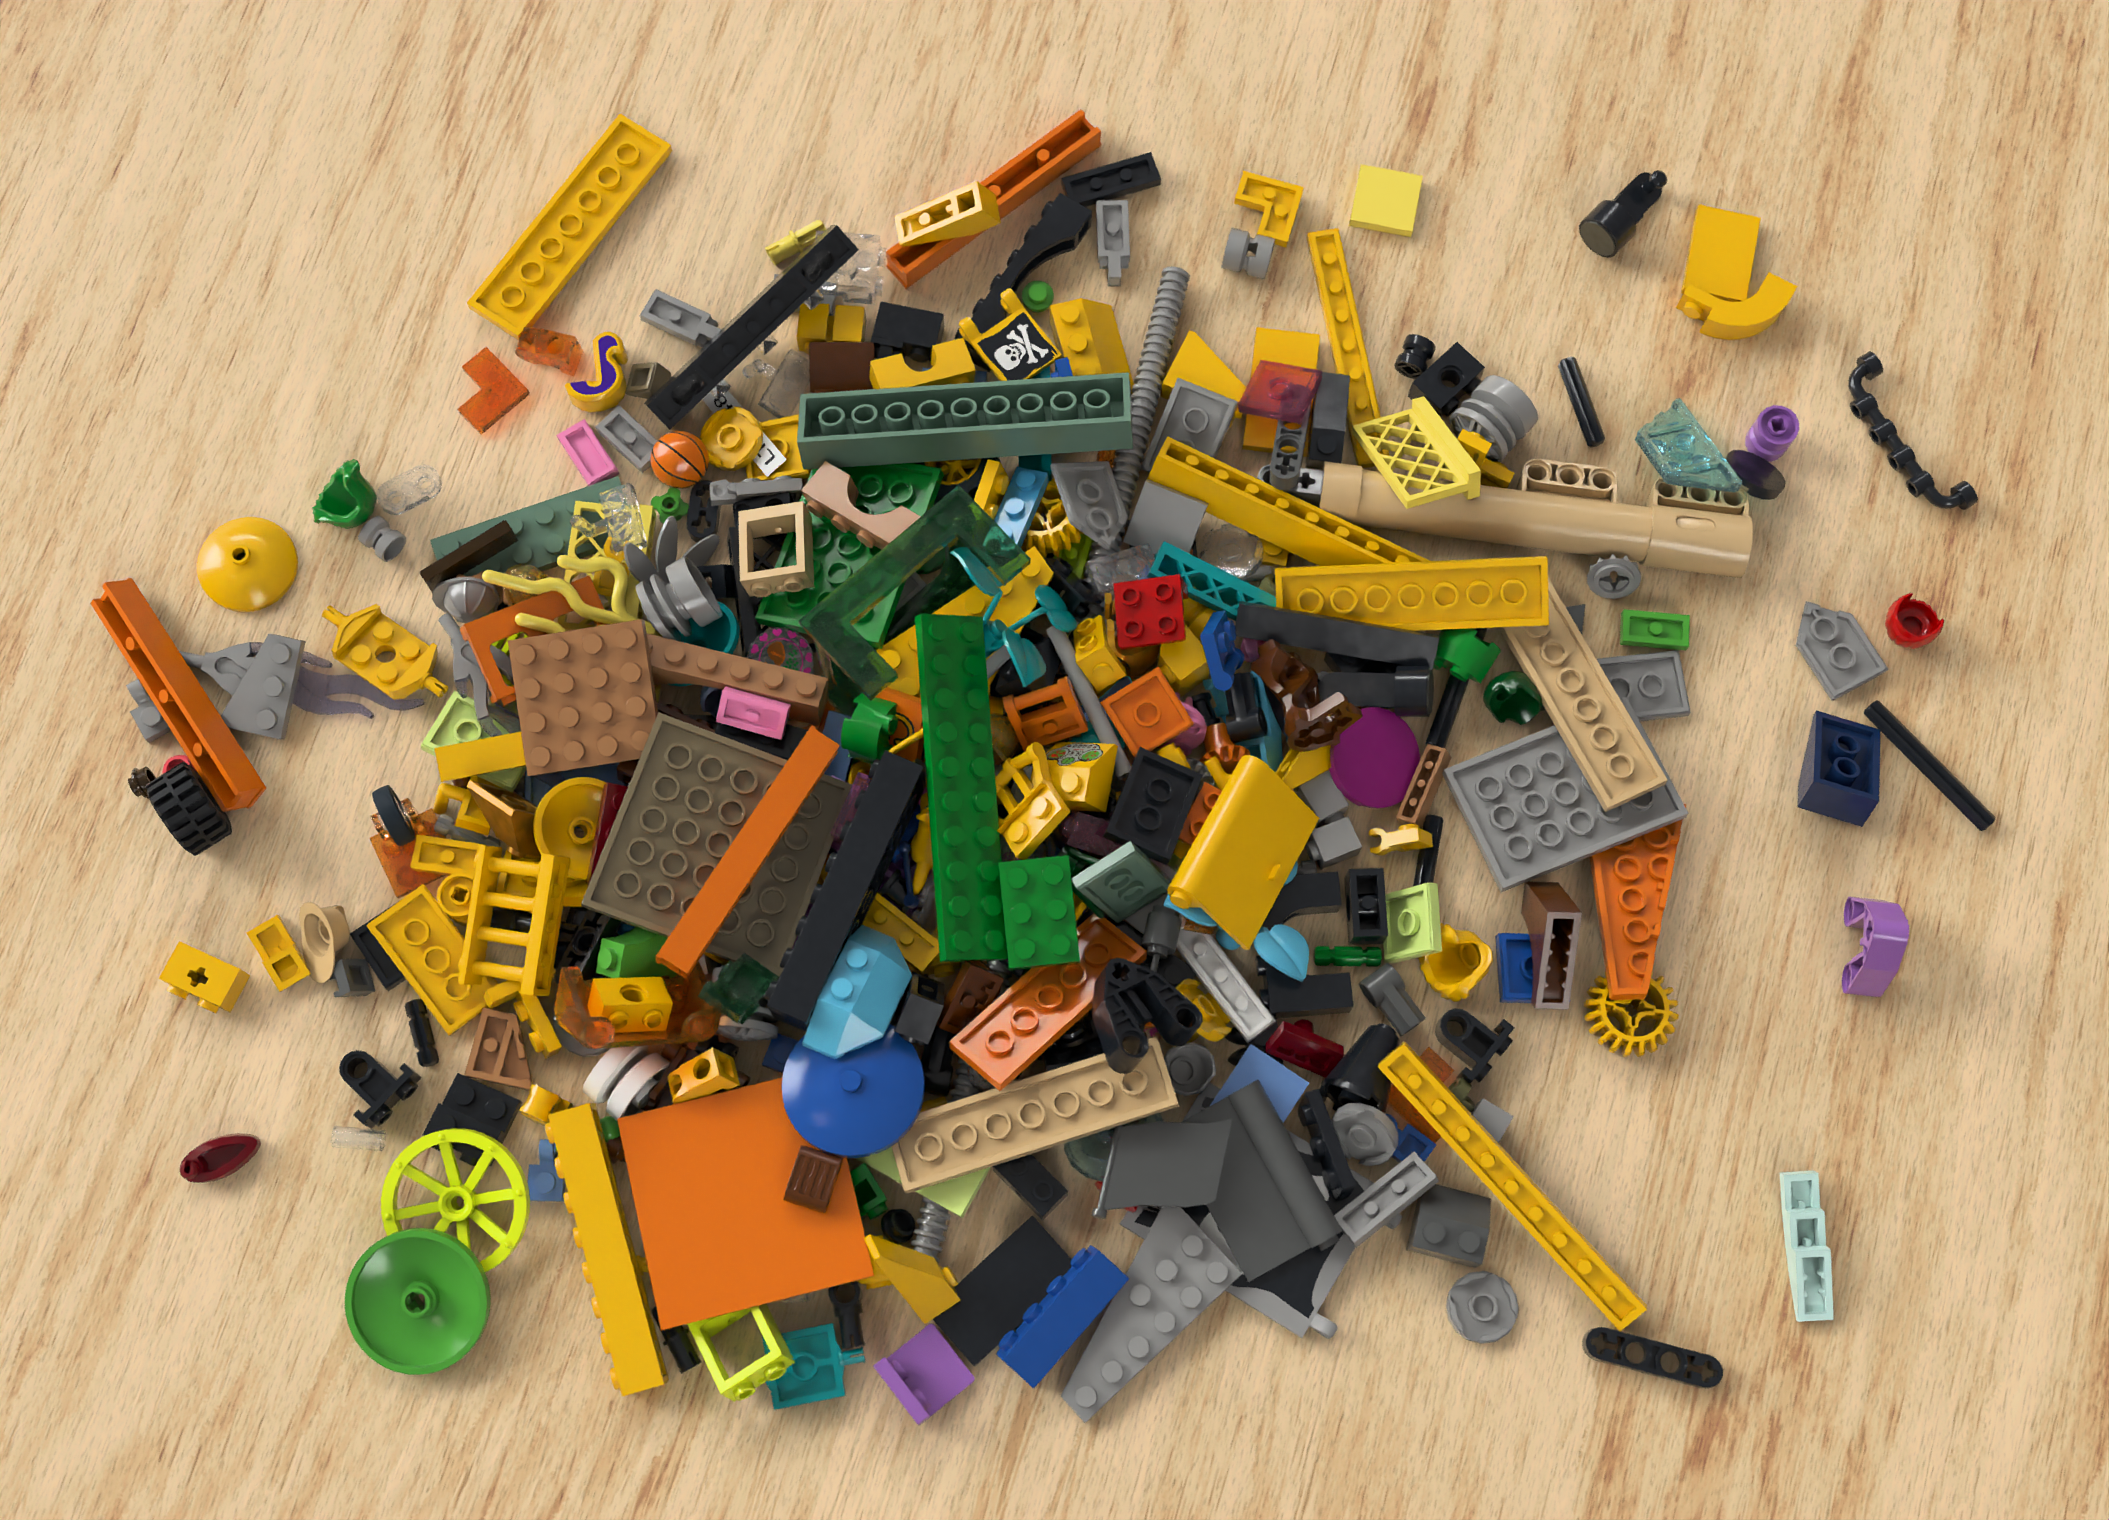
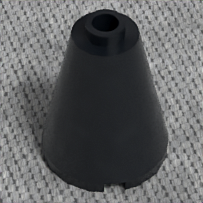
M1386 1024L1369 1026L1322 1081L1319 1089L1322 1099L1325 1102L1328 1097L1335 1103L1332 1108L1333 1110L1337 1111L1338 1108L1347 1103H1362L1373 1106L1386 1114L1392 1082L1377 1066L1379 1062L1400 1044L1396 1031Z

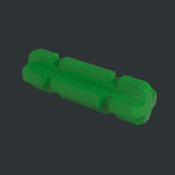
M1317 946L1314 950V962L1317 966H1329L1330 963H1333L1334 966H1361L1366 964V967H1378L1382 961V952L1379 947H1367L1366 950H1363L1362 947L1334 946L1333 949H1330L1329 946Z

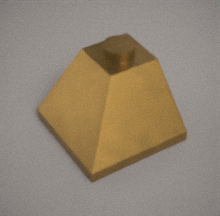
M470 780L467 788L496 837L508 845L507 851L521 858H526L527 854L541 857L533 832L534 815L538 806L517 794V792L513 791L512 793L503 788Z

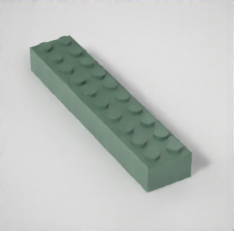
M1129 372L800 394L797 445L803 470L819 469L825 461L838 468L1133 449L1132 399Z

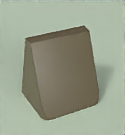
M658 362L633 364L625 394L649 399L671 378V372Z

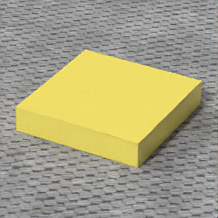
M1361 164L1349 226L1411 237L1423 176Z

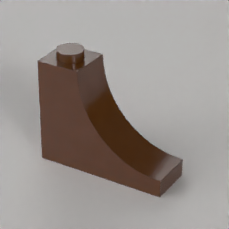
M1528 881L1524 885L1521 914L1528 928L1532 949L1533 989L1531 1004L1535 1009H1569L1582 912L1558 882Z

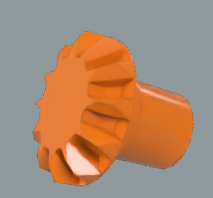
M1216 723L1208 726L1203 741L1206 754L1199 761L1205 765L1204 762L1216 756L1227 774H1232L1240 758L1251 754L1247 748L1235 745L1231 741L1225 723Z

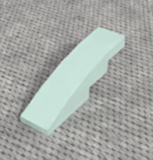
M1814 1170L1779 1172L1785 1249L1796 1320L1798 1322L1834 1320L1831 1249L1826 1246L1825 1211L1820 1208L1819 1173Z

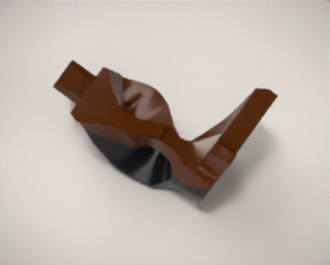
M1270 639L1258 647L1259 658L1251 663L1250 669L1260 676L1264 683L1271 709L1280 729L1286 737L1289 748L1294 751L1305 752L1328 745L1336 746L1339 744L1341 733L1363 717L1361 710L1352 703H1349L1347 697L1340 692L1333 694L1320 703L1318 674L1314 668L1302 662L1300 655L1295 652L1282 650L1280 643L1274 639Z

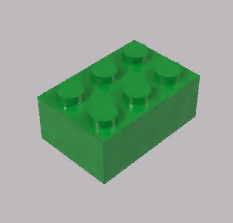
M1069 855L998 863L1009 969L1018 970L1080 963Z

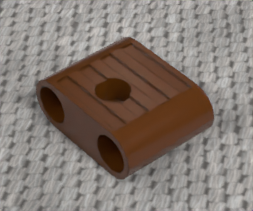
M801 1145L783 1200L825 1213L843 1158Z

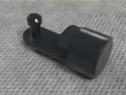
M1656 170L1652 174L1647 172L1641 173L1612 201L1604 200L1600 202L1579 224V233L1584 243L1600 256L1613 257L1635 235L1636 224L1644 217L1643 214L1660 198L1662 187L1667 184L1666 174L1661 170Z
M1397 666L1396 673L1332 672L1326 674L1320 680L1318 690L1319 696L1323 701L1333 694L1340 692L1347 697L1349 703L1357 707L1394 708L1396 716L1429 717L1433 707L1434 678L1430 666Z

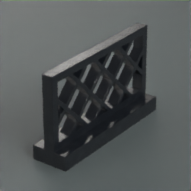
M739 526L729 527L727 544L730 565L732 566L742 657L749 659L759 658L761 649L764 646L763 641H760L759 637L763 636L769 628L776 630L781 628L765 625L761 629V624L755 619L759 609L758 605L763 597H749L740 582ZM787 533L753 538L763 539L771 545L762 557L754 552V561L757 562L754 566V572L761 566L766 570L774 569L766 560L775 549L779 552L781 551V542L786 538ZM781 629L782 633L780 635L783 638L793 641L798 647L800 646V642L797 639H790L787 632ZM814 635L815 643H808L807 648L799 647L800 651L811 650V653L823 652V637ZM783 640L781 642L784 645L785 654L789 652L795 653L793 652L794 649L796 652H799V649L792 642H790L792 648L789 647L790 645H786L789 641ZM757 644L759 651L754 654L751 653L753 645ZM768 647L763 648L760 657L768 656Z

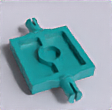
M833 1323L781 1333L795 1363L786 1368L785 1374L778 1379L766 1381L771 1391L774 1410L846 1396L843 1381L845 1366L866 1362L864 1355L850 1358L851 1356L864 1354L863 1347L842 1351L837 1343ZM762 1337L764 1352L766 1355L770 1352V1349L764 1337Z

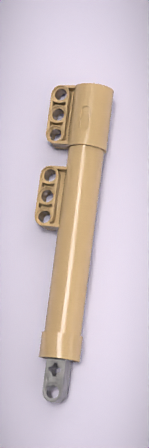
M1531 459L1524 464L1516 490L1480 485V497L1467 500L1463 493H1459L1408 509L1405 508L1380 472L1362 470V466L1324 461L1322 470L1301 468L1297 486L1290 490H1282L1354 525L1610 558L1612 554L1620 559L1627 555L1629 561L1639 562L1642 566L1733 578H1742L1745 574L1753 541V522L1751 517H1749V496L1747 491L1741 486L1738 488L1731 483L1667 475L1657 478L1646 502V507L1617 503V476L1609 468L1546 459ZM1270 464L1260 469L1257 479L1271 485L1269 480ZM1283 465L1281 475H1287L1289 466ZM1414 477L1430 481V478ZM1445 480L1437 481V483L1444 485L1454 483L1453 481ZM1408 487L1407 489L1409 495L1424 491L1413 487Z

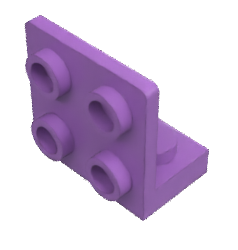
M932 1323L927 1325L888 1358H882L873 1366L919 1426L975 1380L972 1373Z

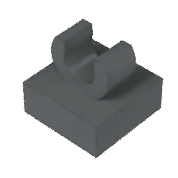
M340 959L335 962V969L330 980L337 981L339 990L334 992V997L367 996L375 991L366 959Z

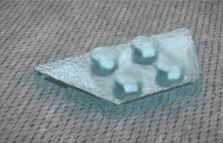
M1681 398L1675 399L1670 409L1665 413L1661 411L1654 417L1651 423L1645 424L1638 430L1635 441L1666 484L1739 492L1742 481Z

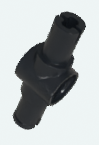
M857 1281L845 1283L851 1284L855 1288V1296L848 1303H841L836 1298V1291L841 1285L830 1287L828 1292L830 1301L833 1303L834 1316L839 1319L842 1349L852 1348V1335L855 1347L865 1346L860 1313H863L861 1303L863 1292Z

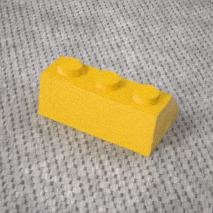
M1083 298L1050 305V326L1056 347L1062 354V358L1068 357L1073 376L1129 372L1132 394L1134 382L1112 306Z

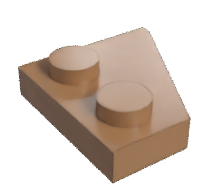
M487 1008L482 1009L464 1074L466 1077L530 1091L533 1083L520 1019L517 1015Z

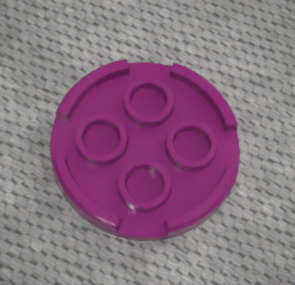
M1380 707L1360 709L1363 717L1341 733L1339 744L1336 746L1331 745V768H1329L1336 787L1352 803L1368 808L1390 807L1402 801L1406 795L1420 762L1419 747L1412 730L1400 716H1396L1394 712Z

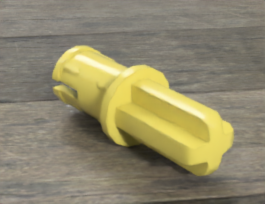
M816 220L795 233L792 230L789 231L788 236L765 247V250L774 266L798 252L800 254L803 253V249L811 245L827 229L822 221Z

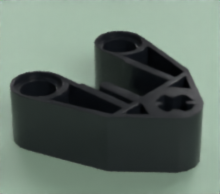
M1123 958L1110 960L1095 981L1092 1018L1108 1065L1118 1073L1127 1074L1132 1072L1146 1055L1149 1049V1042L1140 1029L1146 1023L1154 1024L1167 1043L1178 1047L1185 1045L1202 1024V1014L1190 1000L1159 973Z

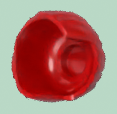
M1908 593L1898 598L1889 607L1885 628L1887 629L1888 637L1897 646L1918 649L1930 644L1939 636L1945 621L1944 619H1938L1936 611L1932 610L1930 605L1921 600L1911 599L1913 593Z

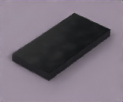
M1032 1215L954 1287L961 1301L935 1317L933 1321L975 1367L999 1345L1001 1339L1009 1331H1014L1024 1322L1022 1318L1027 1309L1034 1303L1039 1304L1048 1294L1046 1290L1049 1284L1059 1275L1063 1277L1072 1267L1070 1264L1072 1259Z

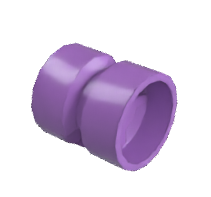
M1773 405L1765 408L1759 414L1745 437V446L1748 452L1754 453L1768 462L1778 460L1786 452L1799 432L1797 416L1784 406Z

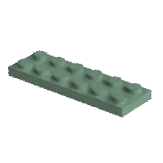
M619 476L431 539L430 542L436 560L438 561L498 523L506 520L518 541L463 574L464 576H474L485 570L506 573L514 568L522 569L530 575H534L557 567V558L560 555H568L575 501L629 506ZM582 511L581 524L587 531L602 521L597 512ZM603 513L606 516V518L609 515H611L609 513ZM620 515L611 524L621 535L632 527L633 516ZM605 526L592 536L601 549L604 548L608 537H613L612 541L617 538L608 526ZM580 529V532H579V538H580L582 535H584V533L581 531V529ZM588 539L577 547L576 555L581 559L598 551Z

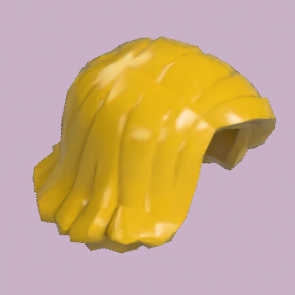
M1440 923L1442 952L1418 957L1420 968L1424 973L1427 983L1431 985L1435 992L1441 994V998L1458 1002L1462 998H1467L1469 991L1488 974L1490 966L1494 961L1493 951L1474 932L1455 930L1449 924L1444 925Z

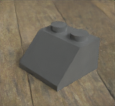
M1435 1184L1417 1199L1406 1250L1473 1268L1482 1265L1490 1230L1491 1198Z

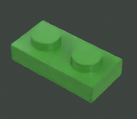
M1623 609L1620 620V645L1686 651L1689 647L1690 615Z

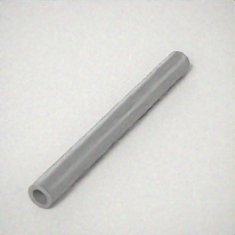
M1051 626L1047 629V633L1100 743L1118 745L1114 772L1119 780L1124 779L1128 776L1131 765L1090 681L1076 664L1075 650L1066 632Z

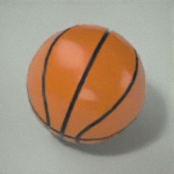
M672 431L660 437L653 446L650 457L651 466L656 477L665 485L674 488L685 489L695 485L704 477L709 465V455L703 442L694 434L685 431Z

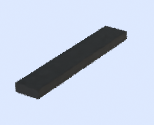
M1239 601L1235 622L1236 636L1266 642L1274 639L1284 645L1406 666H1430L1431 670H1433L1439 643V635L1244 601Z

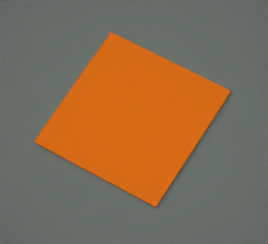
M782 1078L617 1118L661 1331L874 1276L868 1247L864 1240V1229L847 1158L842 1157V1165L825 1213L783 1200L801 1145L816 1150L819 1149L807 1142L791 1123L783 1103Z

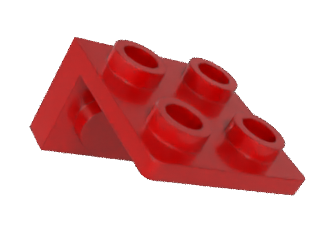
M1180 574L1113 583L1117 639L1120 649L1186 640L1183 599H1188V587Z

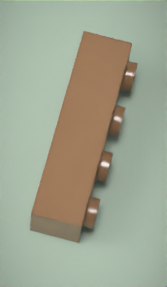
M1427 744L1396 816L1400 825L1416 824L1422 829L1425 817L1430 810L1443 779V770L1448 767L1452 758L1446 748Z

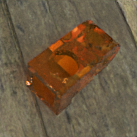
M524 327L515 349V354L527 362L560 369L562 373L571 376L575 375L583 353V349L575 336L533 327Z

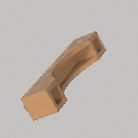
M647 633L654 685L693 684L721 690L727 686L791 704L789 719L817 726L820 725L829 698L828 678Z

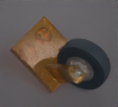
M389 785L372 792L373 801L378 812L370 815V818L379 834L370 837V841L396 897H403L413 892L422 884L427 885L446 876L414 871L410 868L417 834L447 839L446 836L434 830L438 819L434 810L431 808L419 814L409 798L400 801Z

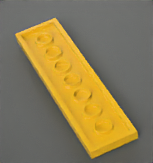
M620 113L468 300L467 305L469 309L521 341L671 154V145Z
M1547 556L1275 568L1276 607L1412 631L1549 625Z

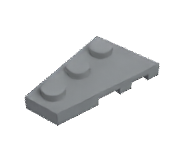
M268 634L221 715L228 728L280 740L285 739L306 641Z

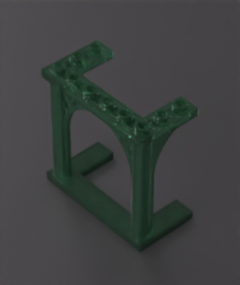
M959 485L799 620V625L814 640L822 677L828 678V700L841 713L852 716L857 707L853 700L862 693L870 700H873L898 678L895 670L876 652L879 648L872 647L852 625L941 549L945 548V562L940 574L894 613L883 645L914 626L917 615L932 614L975 586L961 562L953 554H950L954 549L967 547L1004 586L1030 564V557ZM1030 622L1026 623L1024 626L1030 628Z

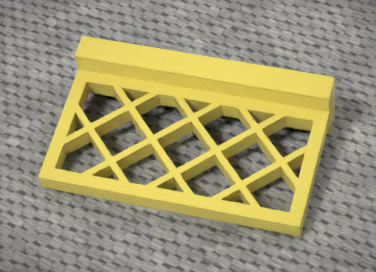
M1424 396L1412 399V409L1352 426V434L1406 509L1459 493H1463L1467 500L1480 497L1481 470ZM1409 422L1412 426L1410 430L1395 427L1396 425ZM1371 432L1381 433L1382 435L1380 438L1367 436L1366 434ZM1389 436L1404 438L1402 443L1389 441L1387 439L1389 438ZM1411 440L1425 443L1426 445L1424 446V448H1420L1416 446H1411L1409 444ZM1381 449H1384L1396 453L1393 457L1387 455H1382L1379 452L1381 451ZM1403 454L1418 457L1416 462L1401 459ZM1425 459L1437 461L1440 464L1438 467L1423 464ZM1399 468L1410 472L1405 476L1393 473V470ZM1417 473L1432 476L1430 481L1414 478ZM1439 478L1452 480L1454 483L1444 485L1437 483ZM1408 487H1413L1424 491L1409 495L1407 489Z
M575 501L567 556L578 558L576 555L577 547L589 539L598 551L591 558L607 557L604 553V548L601 549L592 536L605 526H608L617 537L611 543L612 549L620 543L624 546L625 540L630 537V543L641 549L651 561L657 518L654 507L641 504L639 507ZM582 511L597 512L602 521L587 531L581 524ZM603 513H609L611 515H609L606 518V516ZM620 515L633 516L632 527L621 535L611 524ZM580 529H581V531L584 533V535H582V536L579 538V532H580ZM565 569L564 581L571 583L572 579L581 572ZM630 572L625 596V608L631 616L642 619L643 609L636 592V585L640 582ZM586 573L588 576L590 575L593 582L594 576L591 573ZM604 595L608 602L603 607L605 610H608L611 607L612 599ZM567 614L558 617L557 622L566 631L596 627L595 625H588L593 620L586 618L579 624L566 622Z

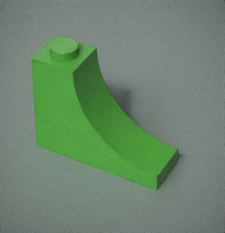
M635 927L625 934L616 937L602 938L596 973L611 978L662 977L664 982L683 981L682 976L663 964L656 963V955L668 938L639 927Z

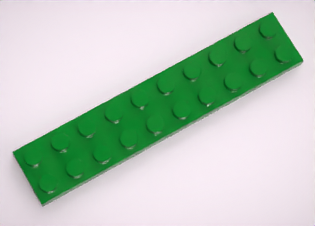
M919 614L915 617L940 962L1008 959L998 864L1002 860L1000 835L997 832L999 822L983 617Z

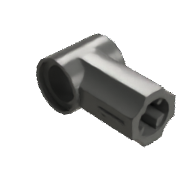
M1386 963L1359 982L1360 989L1374 1007L1381 1009L1400 1036H1403L1426 1019L1405 991V984L1401 976L1389 963Z

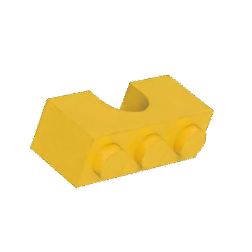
M964 338L932 345V368L927 371L919 372L910 369L906 365L902 353L870 361L869 379L873 389L974 383L976 369Z

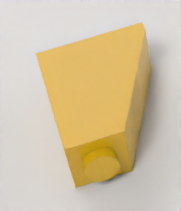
M1189 330L1162 383L1161 397L1169 400L1178 377L1233 399L1239 403L1229 425L1231 428L1235 418L1241 419L1249 403V401L1244 400L1247 388L1195 332Z

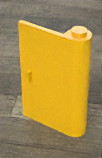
M1251 755L1242 756L1167 888L1171 902L1182 909L1201 907L1244 950H1249L1314 830L1319 817L1263 760Z

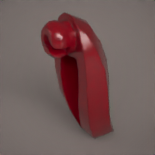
M242 1133L212 1138L187 1154L181 1162L179 1172L183 1178L193 1183L212 1182L228 1177L244 1166L258 1152L261 1146L260 1139L257 1136Z

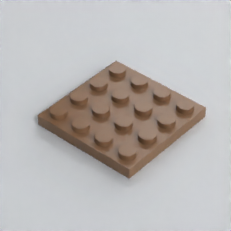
M639 619L508 640L527 776L640 759L658 715L645 620Z

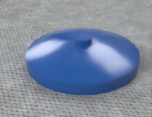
M889 1024L883 1038L859 1049L847 1052L837 1059H833L802 1046L804 1035L791 1051L782 1077L784 1107L798 1133L815 1148L845 1158L871 1156L890 1148L901 1140L915 1123L921 1111L925 1095L924 1071L912 1043L901 1038L899 1033L895 1032V1027Z

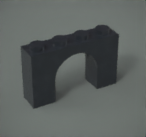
M1338 871L1295 875L1290 883L1283 885L1261 927H1266L1270 931L1274 925L1284 924L1296 916L1338 912L1342 906ZM1260 955L1256 956L1257 976H1263L1264 989H1259V999L1274 1018L1350 1013L1354 1007L1350 972L1306 975V978L1301 982L1277 970L1261 958Z

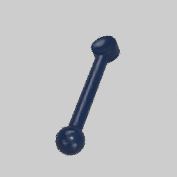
M902 841L898 845V850L903 858L907 895L904 897V905L913 909L917 907L919 898L914 895L909 859L911 845L908 841Z

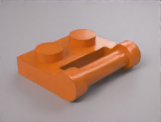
M1068 676L1058 679L1056 684L1014 697L1012 694L1002 698L1005 711L1024 752L1027 746L1034 742L1044 746L1088 731V723ZM1060 696L1064 700L1063 702L1023 715L1019 711L1020 709Z

